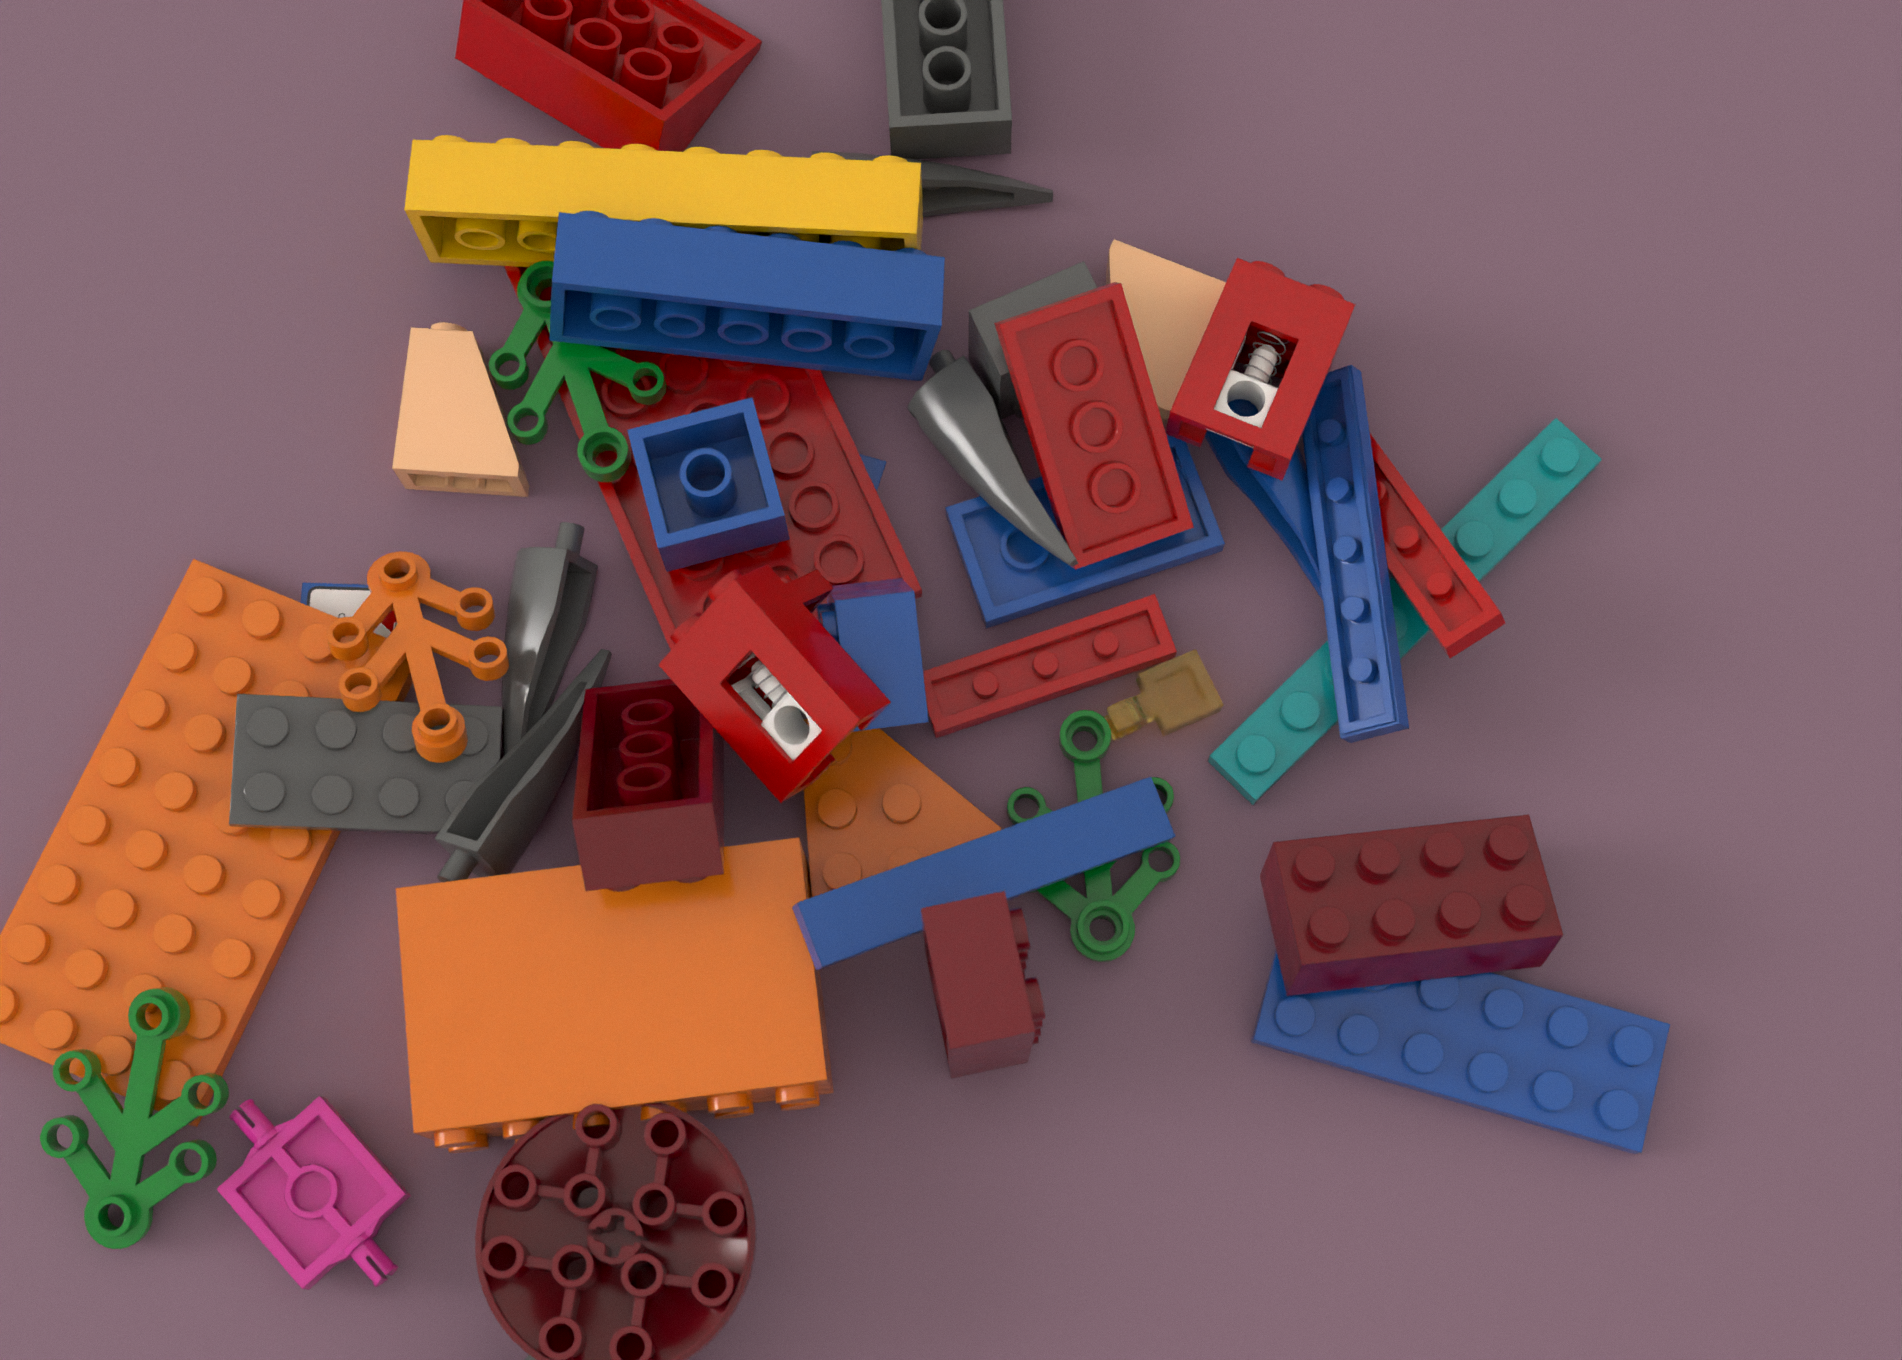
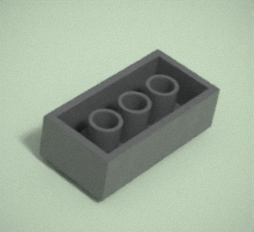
M881 0L891 156L930 159L1011 154L1012 110L1003 0Z

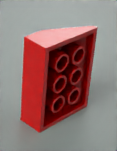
M463 0L455 59L602 148L621 149L628 144H643L657 151L683 152L759 52L762 40L695 0Z

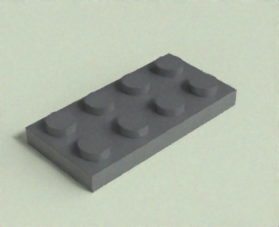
M237 694L229 825L230 827L438 834L469 788L500 761L502 706L447 704L462 714L465 721L468 743L463 753L457 758L448 762L436 763L424 759L416 750L412 734V723L420 712L418 702L379 701L371 710L355 712L346 708L342 699ZM437 725L430 729L439 730L447 725Z

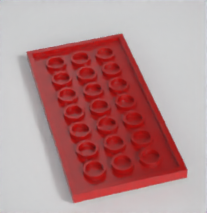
M504 266L517 295L519 280L529 267ZM552 287L544 289L539 299L550 301ZM547 324L536 340L544 360L553 345V342L549 341L550 333ZM603 347L636 363L651 362L656 364L662 370L666 381V392L663 398L657 403L644 405L632 398L628 387L589 370L608 427L615 428L623 434L631 452L630 466L622 477L611 482H597L670 650L675 646L674 642L670 639L672 633L692 615L698 612L703 614L713 603L707 596L709 591L725 575L736 569L743 575L768 564L779 578L788 574L792 580L817 569L832 586L902 578L914 590L915 599L922 597L921 586L821 370ZM644 376L637 381L636 388L642 391H649L655 387L657 379L653 376ZM564 380L558 392L580 440L584 432L567 382ZM753 398L790 539L667 572L657 547L627 430ZM604 451L597 456L595 464L600 467L611 466L616 461L617 454L613 451ZM827 597L820 604L827 603ZM815 609L812 612V614L817 619V612Z

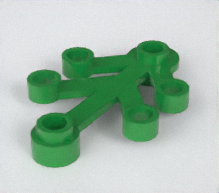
M540 261L531 265L519 280L517 296L524 310L503 348L495 351L489 360V371L495 383L503 389H517L526 383L530 370L525 358L546 324L550 333L551 300L543 301L539 299V296L544 289L552 287L553 261ZM552 341L553 345L523 401L510 410L507 416L508 427L513 437L522 444L533 445L540 442L548 431V422L545 415L562 383L566 380L584 432L577 448L578 458L583 470L589 477L599 482L617 480L627 472L631 463V452L623 434L615 428L608 427L589 370L628 387L632 398L644 405L657 403L665 395L666 381L663 372L654 363H636L601 346ZM507 361H516L520 364L516 373L510 376L499 374L502 364ZM644 376H653L657 379V384L649 391L637 389L636 383ZM525 416H535L538 418L537 425L530 431H521L517 429V425ZM604 451H613L617 454V459L611 466L600 467L595 464L597 456Z
M1079 710L1070 714L1062 723L1059 734V746L1063 755L1074 763L1077 803L1103 794L1100 760L1106 755L1111 741V729L1108 722L1102 715L1091 710ZM1081 731L1089 732L1095 737L1096 745L1088 751L1079 750L1072 742L1073 736ZM1151 777L1156 789H1159L1165 795L1166 803L1163 807L1167 814L1174 801L1173 789L1164 779ZM1022 787L1015 790L1010 795L1007 803V815L1013 825L1053 812L1046 806L1043 795L1031 787ZM1022 798H1030L1037 803L1039 811L1032 818H1022L1014 810L1015 803ZM1165 842L1144 850L1140 859L1141 867L1114 895L1112 894L1110 869L1118 860L1084 872L1086 897L1063 880L1032 892H1038L1071 920L1070 937L1080 954L1096 962L1115 960L1125 954L1133 942L1135 924L1132 914L1159 882L1170 880L1180 866L1179 851L1172 843ZM1155 851L1166 852L1172 859V867L1164 872L1155 871L1149 865V855ZM1098 919L1109 921L1114 927V936L1107 941L1096 940L1090 933L1091 923Z
M161 987L145 990L134 998L129 1007L128 1021L132 1031L137 1035L124 1108L102 1077L100 1060L92 1051L77 1049L65 1052L56 1059L53 1066V1077L57 1085L63 1090L76 1091L114 1148L115 1156L111 1175L87 1143L89 1139L88 1127L77 1116L65 1115L48 1121L41 1130L40 1143L48 1155L54 1158H64L89 1196L84 1210V1221L87 1231L97 1243L110 1249L126 1248L143 1239L152 1224L153 1207L186 1183H193L208 1177L214 1171L217 1162L216 1152L208 1142L200 1139L190 1140L179 1144L173 1149L169 1157V1165L140 1182L144 1157L148 1152L199 1116H205L221 1110L229 1098V1088L226 1081L217 1074L205 1073L190 1078L184 1084L181 1096L153 1115L166 1041L182 1034L190 1019V1008L186 998L173 988ZM150 1004L158 1006L162 1013V1020L157 1028L151 1027L145 1019V1012ZM74 1058L79 1059L85 1066V1076L81 1082L75 1081L69 1072L70 1063ZM202 1082L209 1084L214 1091V1099L210 1106L202 1105L197 1098L196 1092ZM61 1125L67 1126L72 1132L73 1140L69 1148L61 1146L57 1140V1131ZM189 1149L195 1150L201 1157L202 1164L197 1173L189 1171L185 1166L184 1157ZM111 1204L120 1206L124 1212V1222L121 1227L114 1226L109 1219L108 1209Z

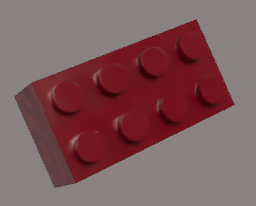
M671 679L585 689L572 814L585 891L608 889L621 892L631 890L641 884L673 880L681 883H693L701 881L708 876L724 874V740Z
M1529 814L1273 842L1260 873L1287 996L1541 967L1563 936Z
M1005 891L921 908L925 955L951 1079L1028 1063L1032 1045L1039 1043L1038 1036H1041L1040 1028H1043L1042 1019H1045V1011L1037 977L1025 979L1024 970L1027 969V950L1030 949V943L1022 908L1009 910Z

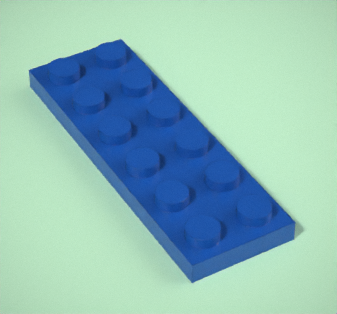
M1275 949L1251 1042L1621 1151L1638 1154L1642 1153L1670 1024L1491 972L1287 996L1277 950Z

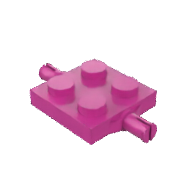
M318 1096L294 1119L279 1124L276 1127L257 1107L253 1099H248L240 1104L239 1107L243 1111L235 1109L229 1118L236 1123L254 1146L250 1149L243 1165L217 1188L218 1192L302 1289L309 1290L335 1265L351 1258L371 1279L375 1287L388 1280L385 1275L392 1276L397 1271L398 1266L390 1260L373 1238L376 1236L382 1222L411 1196L409 1192L326 1098Z

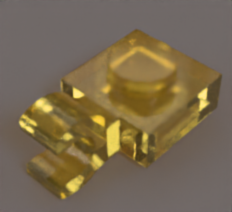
M1194 649L1139 673L1136 683L1141 693L1107 707L1108 715L1103 717L1110 726L1113 741L1132 734L1154 720L1164 737L1220 712L1224 704L1197 650Z

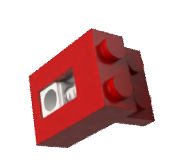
M1237 258L1170 410L1166 434L1199 448L1208 430L1242 443L1254 450L1247 467L1283 481L1323 383L1331 369L1356 304L1344 300L1343 296L1331 287L1321 284L1308 286L1285 277V274L1279 268L1263 261H1253L1250 263ZM1237 362L1245 364L1243 365L1245 369L1244 374L1234 371ZM1271 376L1282 379L1279 388L1271 385ZM1236 399H1245L1252 402L1257 407L1259 413L1250 417L1239 416L1229 408L1228 403Z
M766 564L743 575L737 569L733 570L719 580L707 595L713 603L703 614L698 612L692 615L672 633L670 639L674 642L675 646L658 665L776 799L782 803L812 785L836 760L831 755V751L856 727L860 730L867 728L891 701L812 614L834 589L825 577L816 569L794 580L788 574L779 578L770 566ZM801 711L806 715L809 725L802 718Z

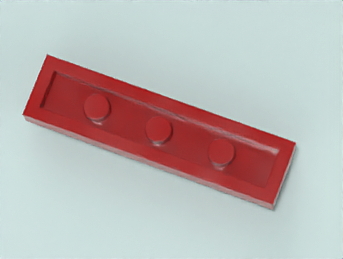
M1370 433L1388 572L1451 659L1506 623L1495 603Z
M1153 594L923 671L928 718L935 738L1174 659L1177 650L1156 595Z

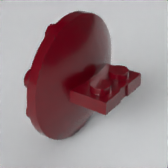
M661 1102L611 1110L602 1104H592L582 1109L578 1114L575 1129H572L574 1115L563 1114L545 1118L527 1131L501 1160L487 1185L477 1217L475 1233L477 1271L484 1296L498 1323L520 1348L536 1360L690 1359L714 1340L727 1325L745 1294L752 1274L757 1241L756 1217L748 1185L738 1164L724 1144L705 1125L689 1114ZM642 1106L667 1112L659 1113L649 1120L640 1121ZM594 1115L608 1116L610 1125L585 1127L588 1119Z

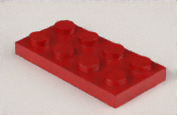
M1113 282L994 323L1058 530L1078 562L1077 565L1071 567L1078 569L1194 528L1122 284Z

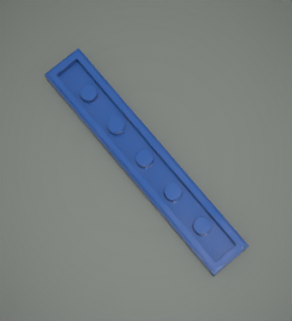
M1348 365L1328 372L1302 437L1340 739L1353 743L1409 729L1362 373L1353 365Z
M1151 777L800 901L792 909L815 969L818 971L923 932L921 908L1005 891L1006 899L1010 900L1168 842L1176 836Z

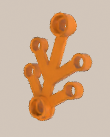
M405 551L388 553L377 559L367 573V584L371 594L352 617H342L333 621L326 631L332 655L342 661H353L366 653L369 647L368 637L391 610L395 611L398 623L364 667L349 669L340 677L338 687L342 702L346 708L355 712H365L374 708L381 699V689L407 658L420 708L419 714L412 723V734L416 750L421 757L428 761L436 763L448 762L463 753L468 743V736L462 714L457 709L446 704L432 652L470 668L472 674L480 680L493 681L501 678L508 671L509 659L507 648L504 642L496 637H482L473 641L423 618L420 608L421 603L455 616L459 625L466 630H483L489 627L495 618L492 596L488 591L478 587L467 588L461 592L431 579L430 567L419 555ZM471 606L484 607L481 611L475 613L465 611ZM348 635L357 636L351 642H338L342 637ZM486 655H494L498 657L496 660L489 663L479 661L482 657ZM365 685L370 687L363 693L354 694L350 692L357 686ZM437 725H447L439 730L430 729Z

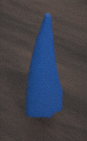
M1236 399L1228 403L1229 408L1239 416L1250 417L1259 413L1257 407L1245 399ZM1208 430L1205 438L1226 476L1261 512L1289 549L1323 600L1307 469L1298 445L1283 481L1247 467L1254 451L1253 448Z

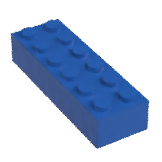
M580 211L576 214L559 212L552 275L549 341L922 381L942 327L945 257L927 255L925 252L914 248H901L895 251L864 248L861 244L853 241H837L832 244L802 241L798 237L786 233L759 236L737 233L735 230L725 226H710L705 229L674 226L666 220L657 218L644 219L639 222L609 218L605 214L596 211Z

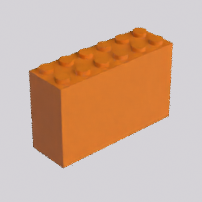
M800 838L724 847V874L708 876L701 881L693 883H681L673 880L641 884L631 890L621 892L608 889L585 891L581 865L396 888L413 1133L435 1141V1148H448V1153H464L488 1149V1137L503 1136V1139H515L516 1143L533 1126L550 1116L574 1115L572 1129H575L578 1114L582 1109L592 1104H602L611 1110L661 1102L685 1113L708 1109V1113H714L715 1119L753 1115V1103L775 1100L776 1104H780L781 1110H799L820 1106L819 1095L834 1093L820 970L816 971L792 909L796 903L811 898L808 864ZM642 1106L640 1121L649 1120L659 1113L667 1112ZM594 1115L588 1119L585 1127L610 1125L608 1116Z

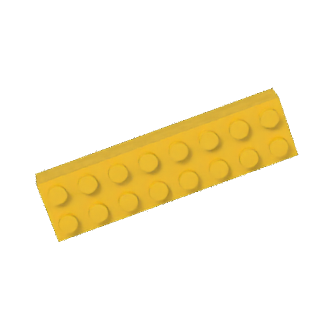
M440 135L433 140L412 139L404 207L431 263L530 267L540 261L554 262L559 212L576 214L580 211H596L605 214L609 218L639 222L644 219L657 218L666 220L674 226L705 229L710 226H725L735 230L737 233L759 236L786 233L794 235L802 241L828 244L837 241H853L861 244L864 248L895 251L901 248L921 250L923 225L921 163L908 162L898 156H880L870 161L849 160L834 153H817L810 158L784 157L770 150H754L747 155L720 154L707 147H691L684 152L657 151L643 144H628L621 149L594 148L587 143L579 141H565L558 146L531 145L524 140L516 138H503L496 141V143L468 142L463 138L452 135Z

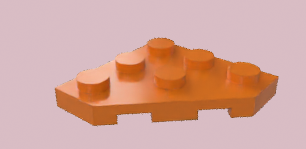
M804 719V721L809 725L808 719ZM880 728L851 732L831 751V755L836 760L812 785L804 789L812 897L1001 830L1000 826Z

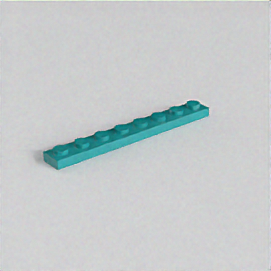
M1555 418L1455 515L1441 531L1480 583L1598 466L1602 459L1560 420ZM1392 577L1390 579V588L1401 660L1430 630ZM1328 640L1208 758V762L1252 805L1276 784L1338 722Z

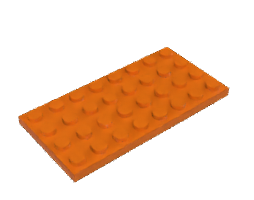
M196 559L192 560L0 934V1043L53 1066L56 1059L65 1052L77 1049L90 1050L99 1058L101 1075L110 1089L126 1097L137 1035L129 1025V1007L134 998L141 992L168 987L179 991L186 998L190 1008V1019L182 1034L166 1041L154 1110L159 1112L180 1097L184 1084L194 1076L214 1073L222 1077L341 832L334 830L230 827L229 815L237 694L342 699L338 687L340 677L349 669L364 667L386 640V637L372 632L368 637V650L362 657L353 661L339 660L332 655L326 637L329 625L339 618ZM348 635L342 637L338 642H351L357 636ZM407 658L381 689L380 701L404 702L413 684ZM361 685L355 687L350 692L359 694L367 691L370 687ZM150 1004L146 1009L145 1019L153 1028H157L160 1025L162 1013L158 1006ZM74 1058L70 1063L69 1072L84 1078L85 1066L79 1059ZM205 1082L198 1086L196 1092L199 1102L204 1106H208L214 1094L212 1087ZM199 1116L188 1125L198 1127L203 1116Z

